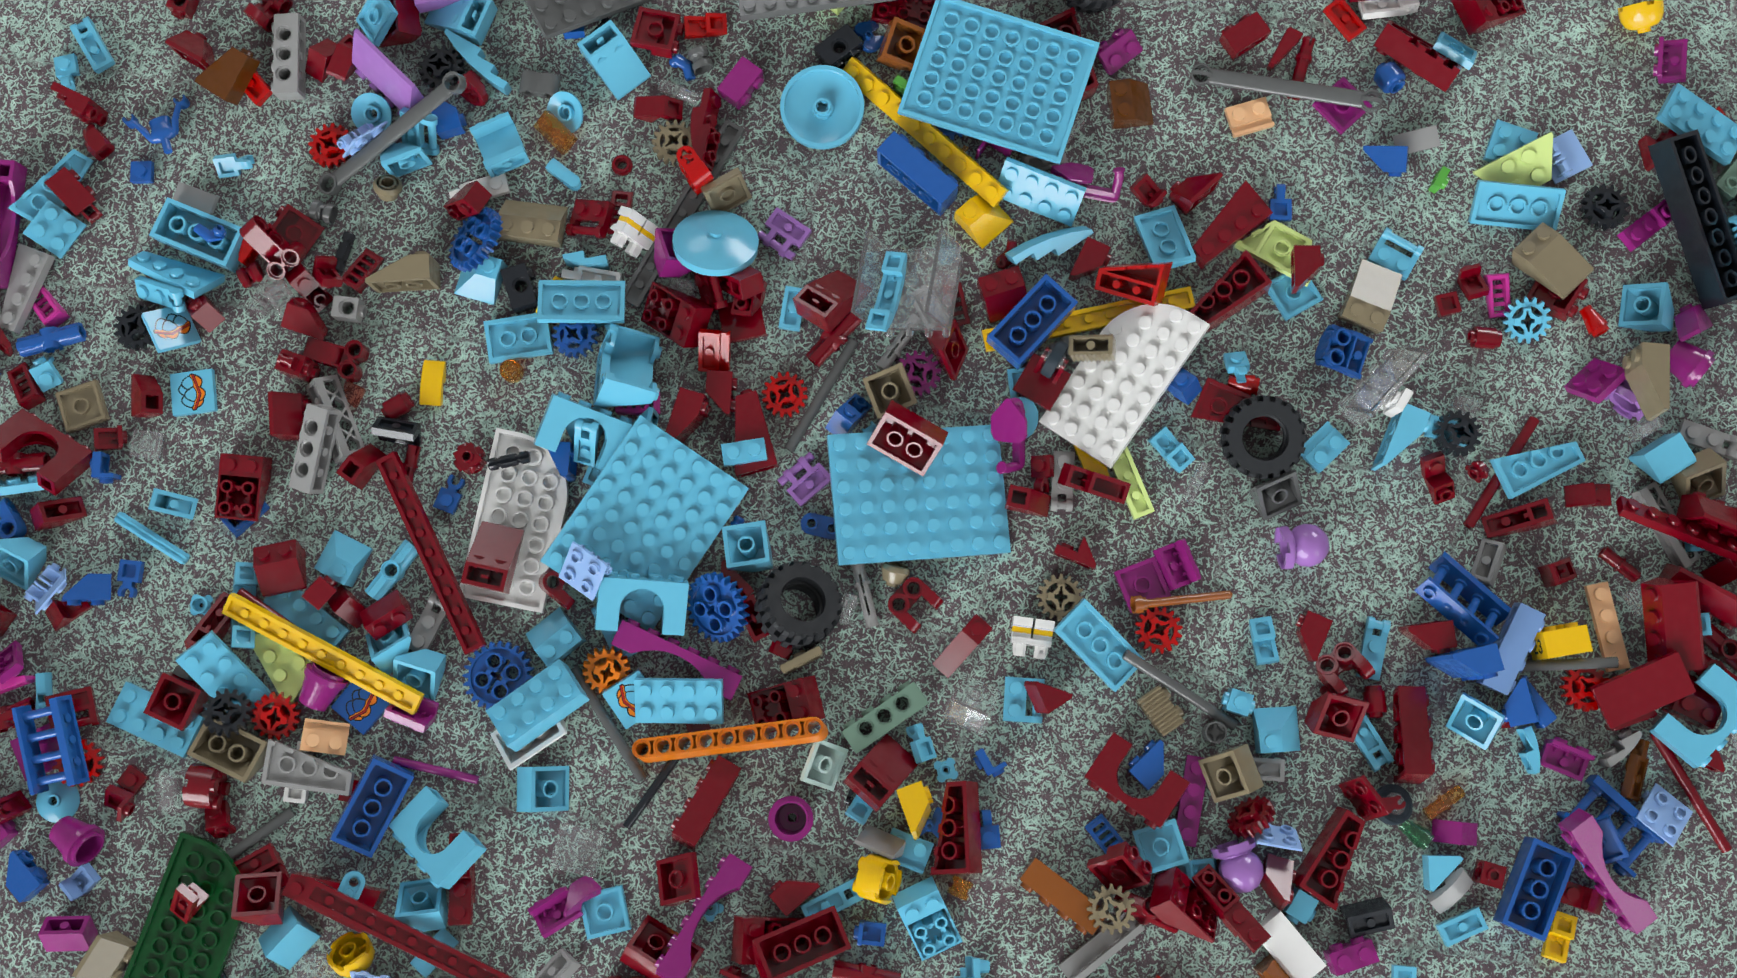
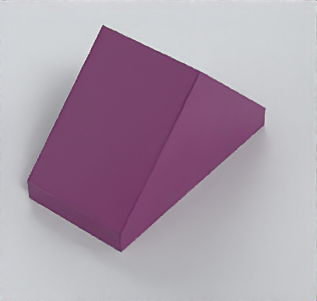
M1432 819L1431 841L1477 846L1478 823Z

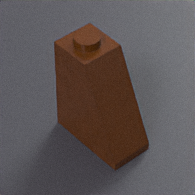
M231 47L198 75L194 82L224 101L238 106L260 61L253 57V52L244 47L241 50Z

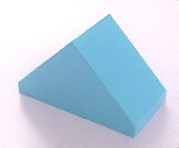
M1422 855L1424 888L1434 892L1464 859L1458 855Z

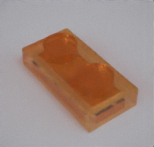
M548 110L544 111L533 126L564 155L578 139Z

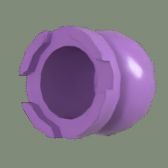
M1626 379L1605 398V401L1609 399L1614 404L1613 409L1627 419L1636 417L1637 421H1639L1644 416Z
M1304 523L1296 526L1292 531H1290L1288 526H1281L1275 529L1274 543H1279L1280 554H1276L1281 569H1292L1294 563L1303 567H1312L1321 563L1329 552V538L1316 525Z
M1247 837L1246 841L1238 843L1236 839L1217 845V849L1211 848L1213 858L1221 860L1218 866L1219 875L1234 892L1239 894L1249 893L1256 889L1264 876L1263 864L1260 858L1252 852V849L1257 846L1255 839L1252 837Z

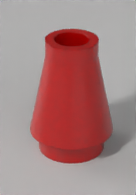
M1591 305L1579 311L1588 334H1592L1594 338L1601 336L1610 329L1608 327L1609 323Z
M1230 374L1227 385L1246 394L1257 395L1260 378L1255 377L1256 375H1245L1246 383H1237L1235 375Z

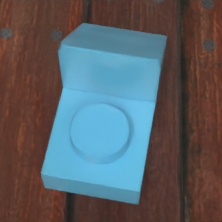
M154 488L148 509L193 520L198 499Z

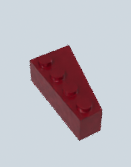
M1245 250L1239 259L1229 267L1228 271L1219 278L1210 291L1190 310V313L1210 324L1207 330L1209 332L1269 292L1272 281L1248 251Z
M718 755L716 760L711 759L706 767L707 775L704 779L700 778L694 787V790H696L693 798H687L682 807L685 810L681 818L677 816L670 827L673 829L672 839L693 852L698 848L697 843L699 839L705 836L711 824V819L717 815L722 806L723 799H726L741 773L739 766Z
M1337 806L1297 869L1293 884L1336 911L1339 904L1337 901L1340 892L1343 891L1344 880L1347 871L1350 870L1351 859L1354 850L1357 849L1365 821L1348 809Z

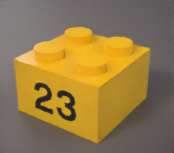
M1577 621L1543 627L1541 632H1537L1534 639L1536 643L1531 651L1533 660H1542L1593 651L1587 625L1578 626Z

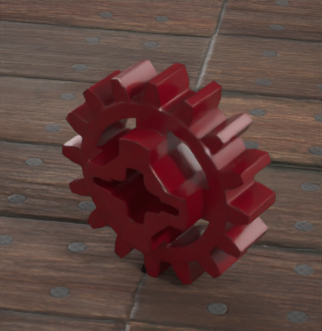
M1257 795L1254 799L1248 797L1247 802L1240 801L1238 806H1234L1235 811L1229 813L1231 818L1227 822L1229 824L1228 827L1237 838L1242 836L1243 839H1246L1248 835L1254 838L1255 833L1262 834L1265 828L1270 827L1268 823L1274 821L1272 816L1276 815V812L1270 800H1267L1265 796L1260 798Z

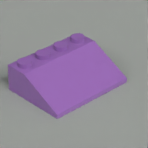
M356 28L353 34L352 63L357 68L354 72L363 81L367 78L371 82L369 84L370 88L376 94L381 92L391 108L395 106L399 111L403 107L411 109L424 96L416 85Z

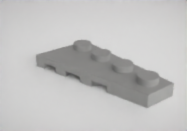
M18 244L0 316V327L18 334L21 333L55 257L26 245Z
M268 739L261 784L350 796L355 773L273 739Z

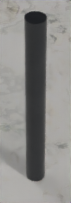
M680 759L669 760L624 822L623 825L629 830L632 828Z

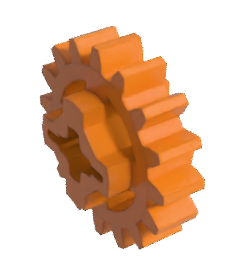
M604 645L602 646V651L594 648V655L588 653V661H583L585 669H582V674L586 676L585 683L591 682L592 690L597 686L599 693L603 689H608L630 674L628 670H631L630 664L627 663L628 657H622L621 649L615 652L614 646L610 650H606ZM614 659L619 662L621 667L615 664ZM608 664H609L610 669H607V672H605V675H604V674H603V670H605L606 667H608ZM593 674L598 675L599 680L595 678Z

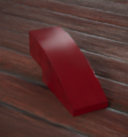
M1068 463L1063 464L1057 482L1058 484L1121 504H1125L1131 486L1130 483Z

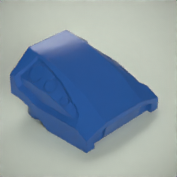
M1335 324L1328 325L1320 337L1314 355L1315 364L1333 369L1354 379H1361L1364 361L1369 346L1373 343L1374 339Z

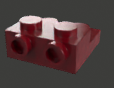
M640 6L630 39V46L651 50V54L654 56L672 59L673 53L677 54L679 51V41H677V38L682 36L684 31L681 15Z
M57 82L52 83L50 89L57 94V99L65 102L64 105L71 110L70 114L79 118L86 125L92 123L101 127L106 124L109 113L92 99Z
M287 204L286 207L281 205L275 214L278 218L274 224L269 223L289 244L299 242L304 245L306 255L325 230L324 227L290 204ZM290 251L291 255L297 258L296 254Z
M1585 278L1565 299H1562L1536 281L1527 294V298L1531 301L1533 297H1536L1537 304L1544 301L1543 309L1549 307L1551 310L1547 313L1548 315L1566 322L1569 317L1574 318L1579 309V306L1576 305L1579 300L1584 301L1590 291L1587 288L1588 279Z
M1126 841L1109 846L1106 854L1089 859L1087 862V868L1107 889L1110 883L1113 884L1114 889L1121 885L1124 890H1130L1150 883L1151 863L1148 860H1143L1139 856L1137 847L1130 846Z
M688 852L656 861L660 906H676L688 903L689 900L701 898L696 852Z

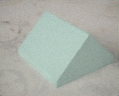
M825 740L814 742L800 780L833 791L848 749Z

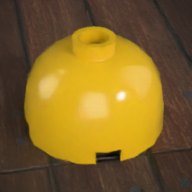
M1644 1L1617 8L1621 24L1628 30H1637L1638 34L1651 31V27L1658 24L1663 18L1664 1Z
M352 931L336 939L330 946L332 949L330 954L328 955L327 953L326 956L329 966L338 975L351 978L350 971H366L371 966L375 950L367 934L364 932L354 934Z

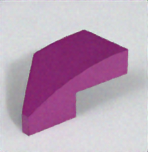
M589 874L570 884L564 909L565 917L581 910L583 902L601 894L602 888Z

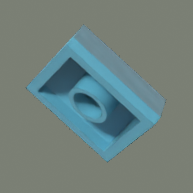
M1680 432L1664 434L1629 456V460L1659 484H1662L1697 462L1695 455Z
M1463 692L1445 727L1482 749L1487 750L1502 727L1505 716Z
M289 905L284 911L283 924L271 925L258 940L266 958L290 970L321 935Z

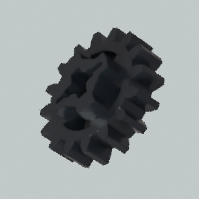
M434 45V51L426 49L428 55L422 54L421 57L424 61L418 62V65L422 68L418 70V73L422 76L423 82L427 83L431 89L434 86L435 88L439 86L445 74L450 71L465 74L462 68L465 65L461 59L462 57L458 52L455 53L454 48L451 47L448 50L446 45H443L441 49ZM448 58H451L454 61V64L449 62ZM429 72L433 73L434 78L429 75ZM458 76L451 80L450 85H456L455 81H459Z
M1602 184L1599 188L1594 186L1580 200V203L1584 206L1579 211L1585 212V215L1581 218L1589 220L1588 226L1595 224L1594 230H1598L1601 226L1603 231H1607L1609 228L1614 229L1618 224L1625 221L1624 217L1629 214V212L1624 210L1630 206L1628 203H1624L1627 196L1621 197L1619 194L1622 190L1614 191V185L1606 188L1605 184ZM1597 196L1596 202L1592 203L1593 198Z
M137 304L136 309L131 305L128 306V312L122 309L121 313L123 316L115 317L119 323L113 324V327L118 329V331L113 333L119 338L117 340L118 343L124 345L127 349L132 348L135 351H139L140 348L147 350L148 344L154 346L141 317L142 313L152 311V309L147 306L143 307L140 304Z
M1451 410L1446 415L1440 416V421L1434 423V426L1438 429L1432 431V434L1437 435L1433 442L1440 443L1438 450L1446 449V456L1453 452L1454 458L1459 457L1460 454L1462 457L1468 455V452L1472 453L1476 450L1474 446L1481 444L1477 438L1483 436V434L1478 432L1477 429L1482 426L1475 425L1474 422L1477 418L1470 419V412L1462 415L1461 410L1455 411V414ZM1451 420H1458V422L1455 423V425L1452 423H1448ZM1460 443L1467 444L1465 447H1457Z
M225 688L224 694L216 691L217 697H208L210 703L203 704L204 709L207 711L201 712V715L205 718L203 720L206 727L209 726L208 730L211 733L216 731L217 736L220 737L225 732L226 736L230 737L233 731L238 735L239 728L247 729L245 722L252 721L248 714H252L254 711L250 707L252 703L250 699H246L245 693L239 695L237 689L230 693L228 688ZM233 701L239 702L242 706H239V704H233ZM213 720L221 721L222 725L215 723Z

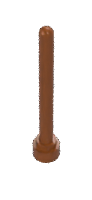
M1227 590L1152 599L1138 595L1131 596L1130 607L1132 613L1136 614L1143 613L1144 610L1151 607L1231 599L1233 593Z

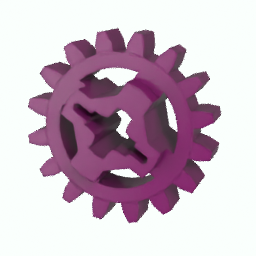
M914 350L913 356L906 353V360L900 358L899 363L902 362L904 368L907 365L909 366L910 370L907 376L910 384L914 383L920 386H912L914 394L918 393L921 398L923 392L930 395V388L937 389V385L934 382H940L941 378L936 375L941 373V369H936L939 362H932V354L925 357V351L918 355L917 351ZM917 361H923L925 364L917 363ZM914 368L918 372L922 371V380L917 375L914 376ZM932 372V378L928 383L926 377Z

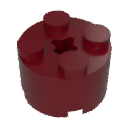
M192 763L189 766L184 778L188 779L187 787L183 786L182 788L184 805L193 808L219 810L224 796H228L230 793L231 783L227 782V774L205 763Z

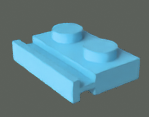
M1327 421L1304 443L1306 449L1304 454L1301 453V456L1319 474L1350 442Z
M893 827L890 834L906 841L902 857L894 860L899 861L900 866L923 874L934 843L922 838L914 840L912 834Z

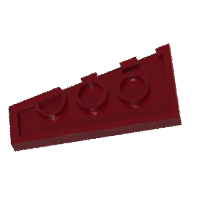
M1207 377L1190 417L1224 423L1223 418L1225 415H1228L1231 407L1240 403L1241 400L1252 396ZM1266 416L1254 418L1245 426L1279 432L1281 429L1274 419Z

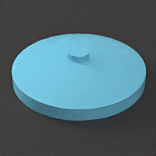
M829 65L808 67L794 75L783 90L780 101L782 121L788 133L797 142L806 147L819 150L838 147L850 140L861 126L864 117L862 91L855 79L840 68Z
M721 210L701 211L686 217L675 228L672 239L673 252L678 261L689 270L707 276H727L746 269L755 260L759 245L758 234L746 219L737 214Z

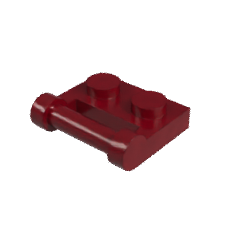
M575 199L570 223L565 228L566 234L569 236H576L577 234L593 235L596 238H605L614 204L610 201ZM580 222L599 223L596 227L580 226Z
M694 272V280L699 289L700 300L711 306L713 311L728 307L727 300H724L718 276H707Z
M92 686L44 697L46 707L50 706L49 699L71 694L75 713L85 710L89 712V716L77 719L78 727L91 724L92 726L100 725ZM49 715L50 729L55 728L52 715Z

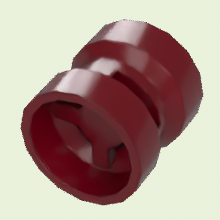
M257 261L250 263L246 268L241 267L236 270L237 277L245 289L253 286L255 282L260 283L266 280L263 269Z

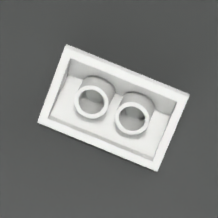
M562 719L517 752L506 746L497 730L490 735L511 771L567 734L565 721Z
M1274 907L1261 923L1262 927L1271 935V938L1263 946L1290 978H1313L1327 965L1284 914Z

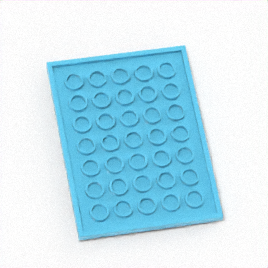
M935 0L898 109V114L1060 165L1100 43L962 0Z
M639 415L540 562L560 574L571 544L574 541L579 545L583 544L590 552L593 551L595 556L599 555L600 560L606 563L609 562L611 564L610 567L613 568L612 571L618 572V575L626 576L628 572L639 573L640 577L658 574L662 575L663 579H671V576H682L684 580H687L749 488ZM637 589L624 597L619 612L627 618L641 623L640 626L646 630L648 628L654 629L662 617L663 604L660 597L653 591Z
M991 425L942 428L948 432V435L924 476L868 446L867 442L873 432L827 435L838 566L1011 553L1007 509H1005L1003 474H999L996 470L997 464L1002 461L1000 441L993 438Z

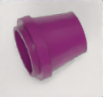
M1678 340L1670 350V372L1682 383L1681 386L1686 389L1689 385L1694 387L1716 360L1713 357L1715 353L1710 349L1707 351L1685 341L1681 342Z
M314 662L307 663L298 700L313 710L326 711L338 693L346 688L348 680Z
M786 796L776 801L771 807L768 816L769 826L773 834L787 842H794L804 838L810 832L814 821L810 805L804 799L797 796ZM791 813H794L797 817L794 822L788 819Z
M66 816L54 824L50 830L49 839L60 851L63 860L70 866L77 867L87 864L99 854L104 845L105 832L95 824H87L72 816Z

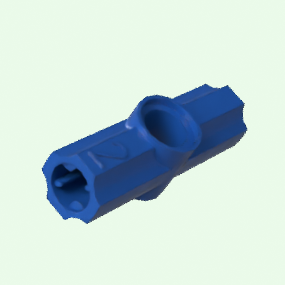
M77 322L62 327L42 328L39 330V333L18 338L15 344L20 356L28 357L42 352L54 353L57 349L61 351L64 349V346L86 341L87 335L82 323Z

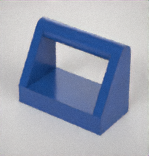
M559 442L556 452L548 451L559 474L569 482H575L577 462H574V445L571 442Z

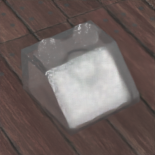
M961 672L942 718L983 736L1001 690Z

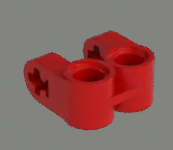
M682 146L678 149L676 157L680 170L695 194L699 195L702 193L701 187L714 181L713 175L692 147Z

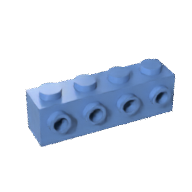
M1514 603L1498 635L1499 638L1495 641L1505 670L1498 671V676L1479 679L1476 683L1502 695L1511 693L1516 686L1515 679L1518 672H1522L1526 665L1525 658L1527 653H1530L1535 646L1536 641L1534 639L1537 632H1541L1545 625L1544 618L1546 614L1523 603Z

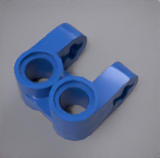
M3 498L0 500V539L25 537L27 533L25 522L13 502L8 498ZM11 526H14L13 532L10 533Z

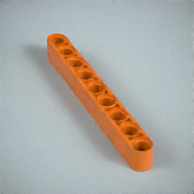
M807 717L649 737L636 740L632 745V753L645 763L814 743L826 739L828 727L817 717ZM820 725L819 732L812 734L813 727ZM794 728H799L795 736H790V732ZM776 730V736L773 739H769V734ZM755 733V738L747 742L748 736ZM733 736L732 743L726 745L727 738ZM712 738L711 745L705 747V742ZM690 741V747L684 750L685 743ZM669 744V749L663 753V747ZM648 746L647 753L642 755V750Z

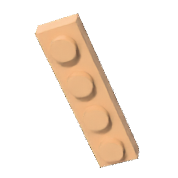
M1608 581L1584 586L1602 657H1618L1619 660L1618 668H1605L1606 672L1631 668Z

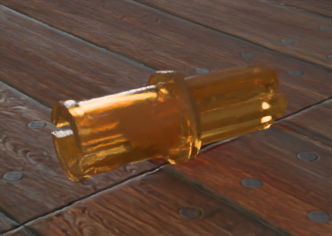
M1456 785L1442 796L1438 795L1437 799L1423 808L1422 811L1432 821L1433 818L1445 810L1449 811L1450 807L1465 797L1466 794L1459 785Z

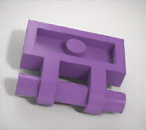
M776 207L765 223V226L770 229L769 233L766 234L760 231L758 239L763 241L762 244L766 247L770 246L778 251V255L781 257H787L792 261L796 253L791 251L790 248L794 245L800 249L812 233V230ZM777 234L786 240L783 245L775 240Z
M810 452L804 457L801 456L797 459L798 462L789 470L783 471V475L777 479L782 486L788 481L792 484L786 491L800 507L831 482L830 474L820 463H817L813 468L809 463L815 457ZM804 468L807 473L797 480L794 476Z

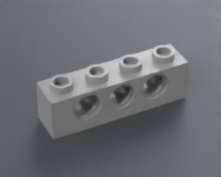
M299 13L274 14V22L271 25L274 34V42L271 44L273 52V62L271 63V70L273 72V81L271 82L272 93L281 101L306 99V20Z
M307 403L293 469L290 475V488L307 494H323L341 410L323 404Z

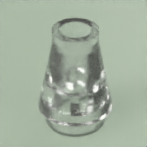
M842 591L843 600L839 604H842L843 609L839 615L840 620L838 623L849 625L859 603L858 595Z

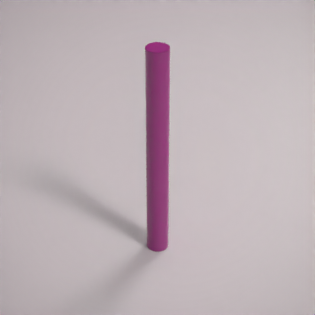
M394 756L392 763L401 767L473 784H478L480 778L478 775Z

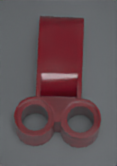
M254 215L239 229L243 239L269 263L266 271L272 279H282L292 267L298 265L306 256L304 245L299 242L289 244L272 226L258 215ZM290 251H291V252H294V253L296 254L297 258L294 257V256H292L291 253H290ZM276 264L280 265L283 270H280Z
M308 337L302 355L316 361V363L336 368L340 377L350 383H355L361 380L363 376L359 363L365 362L369 358L370 351L367 346L358 340H350L344 347ZM360 347L359 354L354 356L355 349ZM353 367V373L347 376V371Z

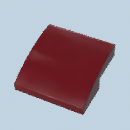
M733 302L728 303V307L718 309L722 332L731 331V343L767 336L761 307L752 317L732 315Z
M272 843L234 862L240 874L282 871L284 888L290 878L282 858Z

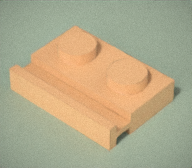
M1266 97L1224 109L1233 138L1272 128L1275 125L1271 118L1272 114Z
M305 718L299 750L345 756L350 724Z

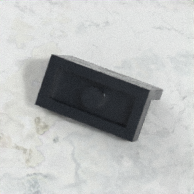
M379 416L371 426V434L378 435L379 440L405 445H421V423Z
M1383 897L1339 907L1340 912L1345 917L1348 935L1351 939L1395 928L1392 908Z

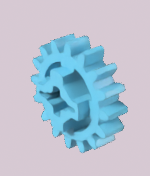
M1524 296L1523 302L1516 298V305H1507L1510 311L1503 312L1507 319L1502 320V324L1508 325L1504 328V331H1511L1509 336L1511 339L1517 336L1518 343L1525 339L1527 344H1530L1531 338L1539 341V334L1547 335L1544 329L1551 328L1547 321L1552 320V316L1546 315L1551 310L1549 307L1543 309L1544 301L1537 304L1536 297L1529 301L1527 296ZM1531 306L1537 308L1541 314H1534ZM1521 308V312L1517 316H1513ZM1526 311L1529 317L1533 319L1528 322V328L1526 327L1525 323L1521 321L1525 319ZM1537 324H1541L1540 327L1533 332V328ZM1513 326H1520L1523 329V333L1516 331Z

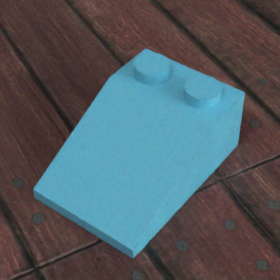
M1407 403L1402 412L1392 417L1371 470L1376 471L1387 465L1423 432L1426 433L1431 424V421L1428 420L1431 413Z

